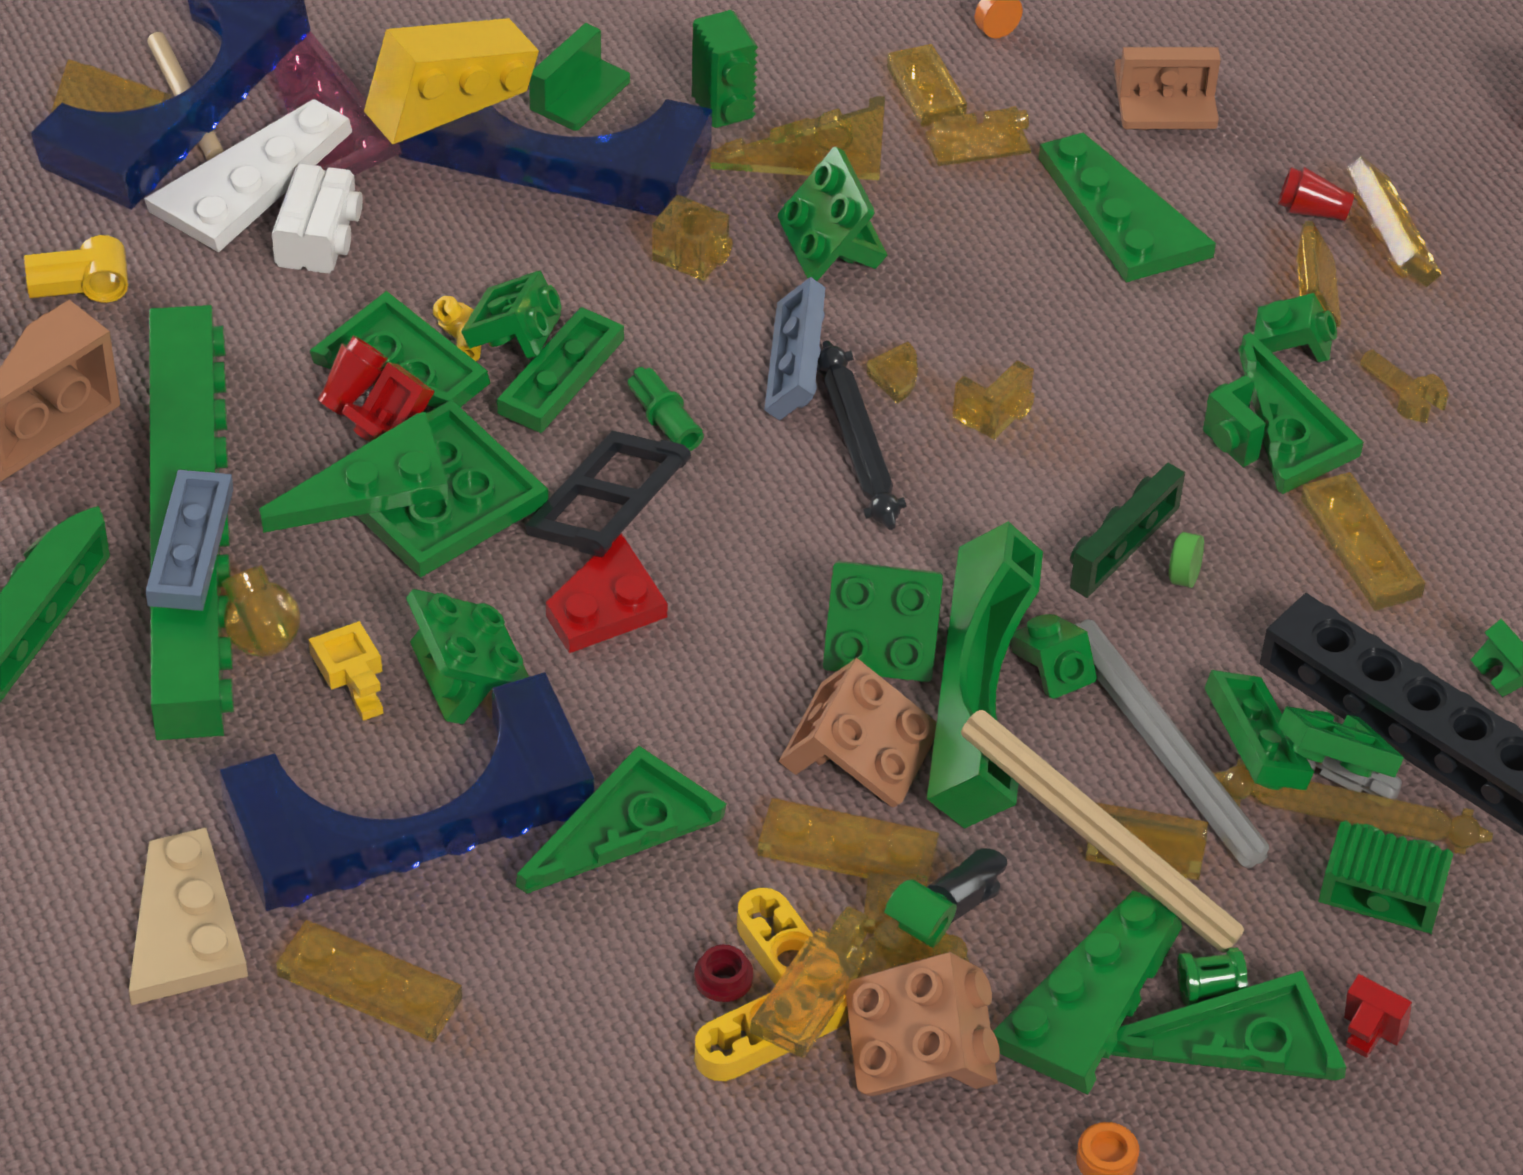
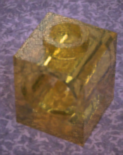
M677 194L652 224V260L705 281L717 265L722 266L730 256L733 246V240L729 237L730 215Z

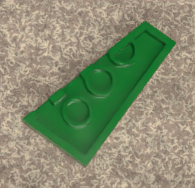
M1084 132L1040 144L1038 159L1126 283L1214 258L1216 243Z
M1133 890L993 1030L998 1041L1000 1054L1088 1095L1097 1080L1095 1075L1096 1068L1102 1058L1109 1059L1118 1043V1029L1126 1015L1132 1017L1141 1002L1140 990L1147 978L1155 977L1183 927L1182 920L1160 901Z

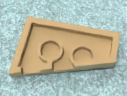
M207 828L149 841L129 985L131 1005L248 977L246 960Z

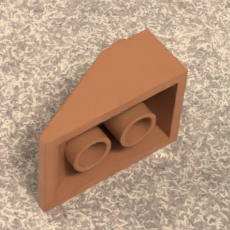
M70 299L27 325L0 367V482L120 406L110 331Z

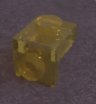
M1017 360L988 388L962 376L955 383L953 416L967 427L975 429L995 440L1015 419L1022 420L1030 411L1035 398L1034 393L1031 392L1034 369Z

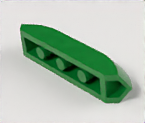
M99 506L84 510L67 518L38 538L25 551L23 556L26 560L20 561L15 566L9 582L0 592V702L109 559L110 553L105 521Z

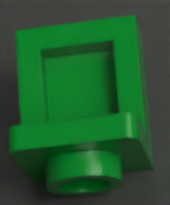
M1310 293L1287 300L1274 301L1268 305L1258 307L1254 336L1272 353L1308 344L1320 363L1330 360L1332 340L1337 338V327L1332 313L1329 310L1324 311L1315 293Z
M1247 375L1229 384H1222L1209 394L1203 431L1214 441L1216 446L1221 451L1228 453L1243 468L1259 459L1266 424L1250 409L1254 381Z
M1044 614L1030 619L1026 627L1015 631L1010 641L1012 652L1039 668L1046 696L1055 699L1096 681L1097 675L1088 632L1057 615Z

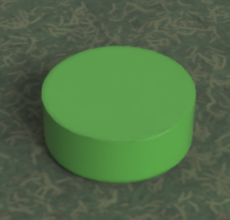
M1182 532L1177 536L1169 564V580L1172 584L1192 588L1195 585L1204 552V538L1202 535Z

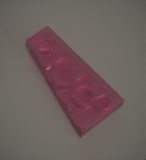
M310 30L267 48L270 64L288 114L315 99L348 117L353 132L315 166H321L325 171L328 167L350 170L352 174L357 175L401 154L399 142L392 145L366 115L364 108L367 100Z

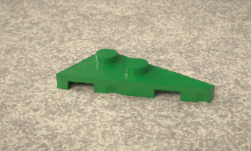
M1251 332L1243 335L1238 352L1244 374L1254 381L1252 402L1255 413L1266 423L1263 441L1277 490L1284 494L1360 457L1364 442Z
M426 412L417 413L259 508L263 533L448 499V483Z
M638 745L517 873L515 886L528 894L718 823L725 815L727 803Z
M1303 971L1121 1026L1117 1031L1118 1043L1111 1053L1112 1056L1335 1081L1345 1078L1346 1074L1345 1062Z

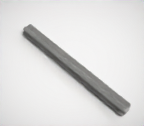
M1086 619L1080 624H1074L1088 632L1097 679L1235 858L1245 868H1252L1256 864L1264 862L1268 857L1269 844L1101 629L1090 619Z

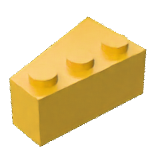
M510 18L386 29L364 112L391 144H396L526 92L539 50Z

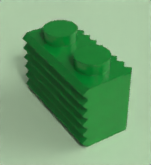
M732 10L697 18L693 22L691 97L695 98V103L699 104V109L703 110L706 120L710 121V126L714 128L752 119L756 114L753 109L756 107L754 104L756 100L754 94L757 91L754 87L757 84L754 80L757 78L755 74L757 68L755 65L758 62L755 58L758 54L755 50L758 46L737 14Z
M1347 820L1340 822L1325 871L1318 902L1432 934L1453 852L1450 849L1441 850L1438 845L1436 846L1426 840L1413 839L1408 841L1404 836L1397 838L1393 833L1385 835L1382 830L1369 824L1357 823L1351 825Z

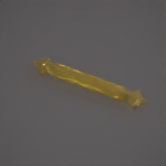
M1238 759L1237 766L1231 767L1227 771L1212 772L1238 806H1240L1241 799L1251 795L1264 806L1338 822L1347 820L1352 825L1357 823L1369 824L1384 832L1430 842L1448 838L1451 844L1455 846L1454 853L1459 855H1465L1466 848H1470L1476 843L1492 842L1493 833L1481 827L1473 817L1474 810L1463 808L1461 815L1451 819L1437 808L1310 781L1307 790L1284 787L1280 790H1272L1255 784L1243 760Z

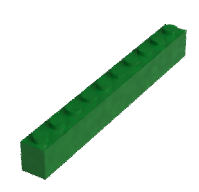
M212 305L149 309L150 572L177 471L219 473V469L228 468L227 438L218 437V431L228 430L226 400L217 399V393H227L225 362H216V357L226 356L224 325L214 326ZM228 514L203 611L150 606L151 709L156 740L224 736V713L234 712L232 679H223V670H233L231 636L222 637V628H232L230 595H221V587H231L229 554L220 555V547L230 546Z

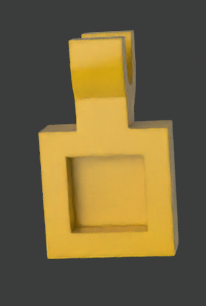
M360 621L308 639L310 655L331 690L347 684L355 708L363 721L384 714L383 705L376 695V692L381 691L380 682L375 675L383 672L381 655Z

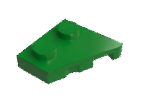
M1285 707L1277 727L1293 742L1291 749L1297 754L1320 763L1324 761L1325 756L1340 760L1339 764L1342 767L1367 778L1371 777L1373 771L1396 777L1404 757L1361 718L1347 715L1344 723L1340 724L1334 722L1335 716L1328 712Z

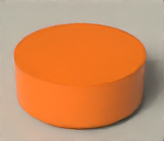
M981 0L975 10V23L978 28L991 38L1006 36L1019 24L1023 13L1022 4L1019 0Z
M1113 1122L1093 1124L1079 1138L1076 1154L1078 1168L1083 1175H1133L1138 1163L1139 1144L1134 1134L1120 1124Z

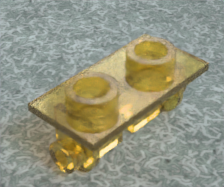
M1016 106L984 112L983 123L977 124L975 113L949 117L940 116L938 122L931 123V130L925 131L938 166L1031 153L1030 145L1023 129H1028L1029 127L1028 113L1026 110H1018Z

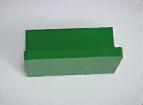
M588 23L583 24L533 69L529 82L531 111L573 131H578L630 83L629 72L601 59L600 29Z

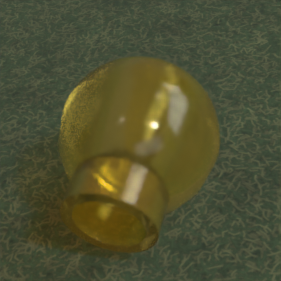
M262 564L237 573L221 582L229 599L225 606L223 617L226 634L228 637L231 636L234 646L248 655L268 657L282 652L294 641L301 621L299 606L287 589L269 581Z

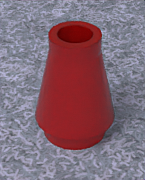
M1291 167L1285 178L1278 199V205L1287 207L1288 213L1334 218L1345 222L1353 203L1354 194L1341 189L1306 167H1303L1302 171Z
M353 335L347 345L341 344L324 389L317 400L335 413L344 416L341 412L346 403L353 404L378 380L383 371L382 367L388 358L362 339Z

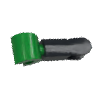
M981 848L971 854L960 866L953 868L927 887L913 879L906 880L892 893L884 913L899 922L898 928L934 948L945 935L952 922L980 903L999 894L1000 883L997 877L1005 871L1007 859L1002 853L994 849Z

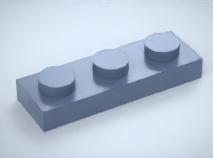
M812 277L808 278L777 302L764 410L779 421L796 408L806 406L813 398L817 389L815 381L818 358L821 352L819 344L821 326L825 316L823 307L826 287Z
M187 470L177 471L145 591L148 606L203 611L233 493L232 474Z

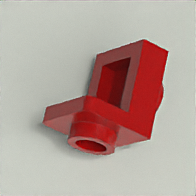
M387 362L363 406L346 403L341 413L356 423L353 431L357 435L371 442L417 413H422L435 391L400 365Z

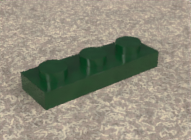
M1167 463L1152 478L1146 476L1136 487L1133 496L1122 507L1115 506L1109 511L1102 526L1091 537L1084 536L1077 542L1070 556V563L1073 564L1070 582L1072 590L1088 598L1179 509L1185 477L1184 471Z

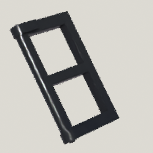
M612 430L525 524L528 536L578 548L579 552L603 557L612 547V543L675 472L679 468L684 467L691 459L689 449L682 444L667 440L659 442ZM617 452L660 463L659 467L639 489L594 479ZM579 494L624 505L600 532L555 521Z

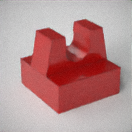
M1358 974L1347 991L1344 1018L1351 1021L1348 1026V1032L1351 1035L1346 1041V1047L1367 1058L1380 1038L1397 1046L1408 1028L1412 1001Z

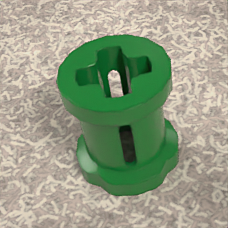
M1238 947L1228 948L1225 955L1193 958L1191 953H1180L1178 955L1177 979L1181 999L1185 1006L1196 1004L1199 999L1214 998L1248 987L1246 962L1243 952Z

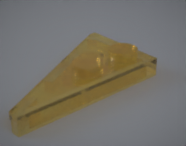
M885 96L870 98L869 107L842 115L840 109L837 108L824 112L817 118H805L772 128L770 130V137L746 144L743 138L727 142L722 147L712 149L710 169L810 176L815 167L826 157L831 149L837 147L845 151L858 179L879 180Z

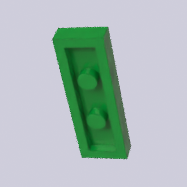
M580 307L540 351L539 355L527 365L498 397L497 414L542 433L624 341V325Z
M1211 670L1204 689L1254 783L1272 790H1280L1283 787L1307 790L1314 770L1307 758L1291 749L1293 742L1277 727L1282 713L1262 677Z

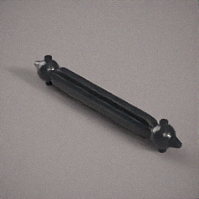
M824 341L818 358L817 371L821 370L826 374L824 380L826 390L864 496L870 500L869 507L863 509L865 518H873L876 522L884 524L889 530H893L896 527V519L901 509L907 506L904 497L898 499L895 495L891 494L893 482L855 376L851 370L846 368L848 362L854 360L851 350L845 352L842 348L834 346L830 341Z

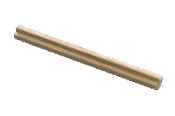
M979 710L971 715L961 730L962 737L1219 952L1225 953L1228 948H1232L1237 943L1244 931L1243 926L986 711Z

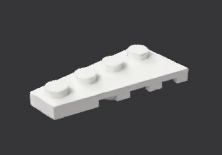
M313 99L145 197L144 200L148 212L219 253L288 190L294 170L299 164L315 166L353 132L348 117Z

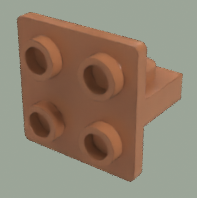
M1123 47L1122 59L1115 60L1114 65L1123 128L1141 130L1216 129L1219 120L1215 101L1221 60L1219 48Z

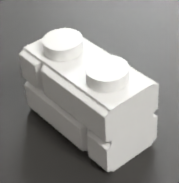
M299 164L295 168L272 231L274 262L278 267L297 270L306 267L308 271L330 274L334 270L338 255L348 254L351 243V227L349 223L350 221H359L363 203L362 192L355 191L354 174L350 170L328 167L325 171L321 166Z

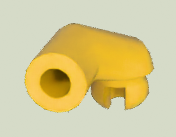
M453 296L439 298L433 306V316L438 320V325L457 339L456 346L473 360L478 361L482 345L470 349L461 332L474 309L458 302Z

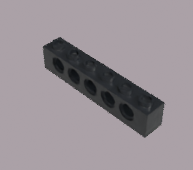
M1308 593L1303 594L1266 629L1259 663L1261 666L1344 720L1347 715L1361 718L1398 751L1405 760L1523 836V730L1519 726L1497 715L1475 701L1469 694L1453 687L1430 672L1422 664L1414 662L1384 643L1378 636L1362 629L1340 615L1334 608L1323 604Z

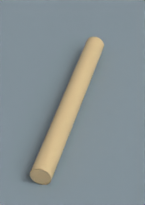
M162 32L152 33L148 37V45L208 161L224 152L166 36Z

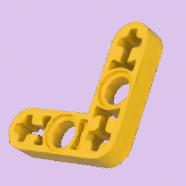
M771 888L753 889L741 897L738 902L737 930L744 943L778 989L709 1021L699 1029L695 1036L694 1062L701 1074L714 1081L735 1079L840 1028L848 1019L846 1000L848 981L787 898ZM760 912L765 918L773 916V931L776 935L771 938L772 929L766 920L762 917L753 919V914ZM798 950L808 956L809 962L799 968H789L778 961V956L784 951ZM821 996L825 1001L835 999L834 1006L828 1007L823 1001L814 1003V997ZM806 1013L805 1020L803 1021L801 1015ZM777 1016L784 1019L790 1027L782 1034L768 1035L757 1027V1023L765 1017ZM741 1031L746 1033V1036L741 1038ZM718 1044L723 1050L732 1048V1054L724 1056L719 1050L711 1052V1046Z

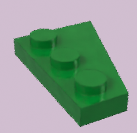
M385 291L309 350L314 364L332 369L341 344L347 345L354 335L388 358L382 369L385 368L387 362L400 365L435 392L427 404L434 408L450 400H453L459 407H462L490 384L488 371L388 291Z

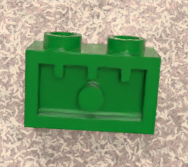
M541 270L489 287L461 332L470 349L486 343L490 347H497L509 342L516 336L528 359L538 356L561 316L560 297L556 289L552 285L547 284Z

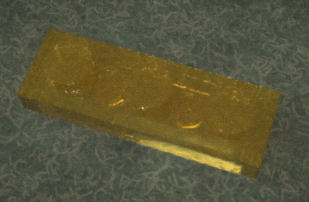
M1361 156L1347 168L1356 185L1352 189L1355 199L1366 211L1371 213L1373 220L1369 222V225L1375 235L1384 244L1388 245L1391 252L1387 255V259L1394 270L1403 278L1411 275L1428 287L1442 275L1389 176Z
M1351 472L1303 485L1301 495L1303 504L1374 611L1423 596L1425 581Z
M772 798L758 842V856L900 885L906 880L913 879L927 887L938 848L939 832Z
M309 920L304 922L276 962L278 977L432 1043L435 1042L463 999L462 985Z

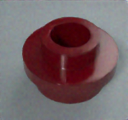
M724 944L716 945L709 948L697 961L694 969V982L699 992L713 1001H734L743 997L750 990L753 984V967L749 959L737 947ZM727 975L731 978H718L717 976Z

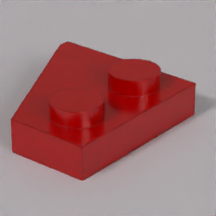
M621 533L603 557L593 556L546 601V617L570 654L668 618V603Z

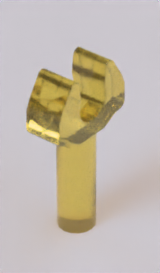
M1373 349L1368 350L1363 355L1360 365L1399 393L1400 398L1397 407L1399 414L1407 419L1426 423L1428 422L1431 405L1427 401L1438 409L1445 410L1449 393L1445 383L1438 376L1429 374L1413 379Z

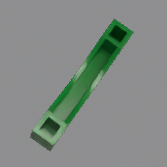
M1009 521L965 543L958 550L927 800L964 829L1013 807L1017 803L1019 783L962 737L961 734L964 724L971 715L979 710L986 711L997 720L996 690L1001 666L1010 641L1023 615L1039 592L1043 551Z

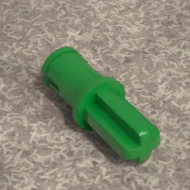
M636 368L634 375L628 379V387L646 409V418L653 426H659L671 442L682 444L689 451L697 448L704 438L703 430L683 408L684 400L680 394L670 391L652 368Z

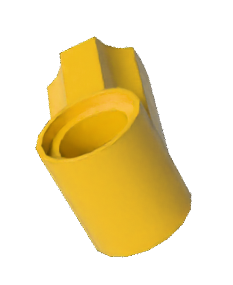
M98 235L91 237L82 244L80 250L24 255L29 298L84 293L93 301L109 303L117 301L127 292L128 276L125 248L122 242L112 236Z

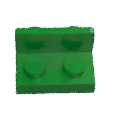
M833 147L778 213L779 222L806 277H812L818 281L838 257L848 263L858 262L876 269L888 256L870 221L875 214V210L845 151Z
M844 561L835 562L832 570L823 668L826 671L837 672L857 657L880 677L923 682L931 681L941 609L942 573Z
M412 589L408 594L406 600L420 628L411 639L410 644L445 721L463 725L493 687L523 694L527 693L533 684L523 665V658L516 650L504 625V618L498 610L485 603L476 604L459 600L443 593L434 594Z

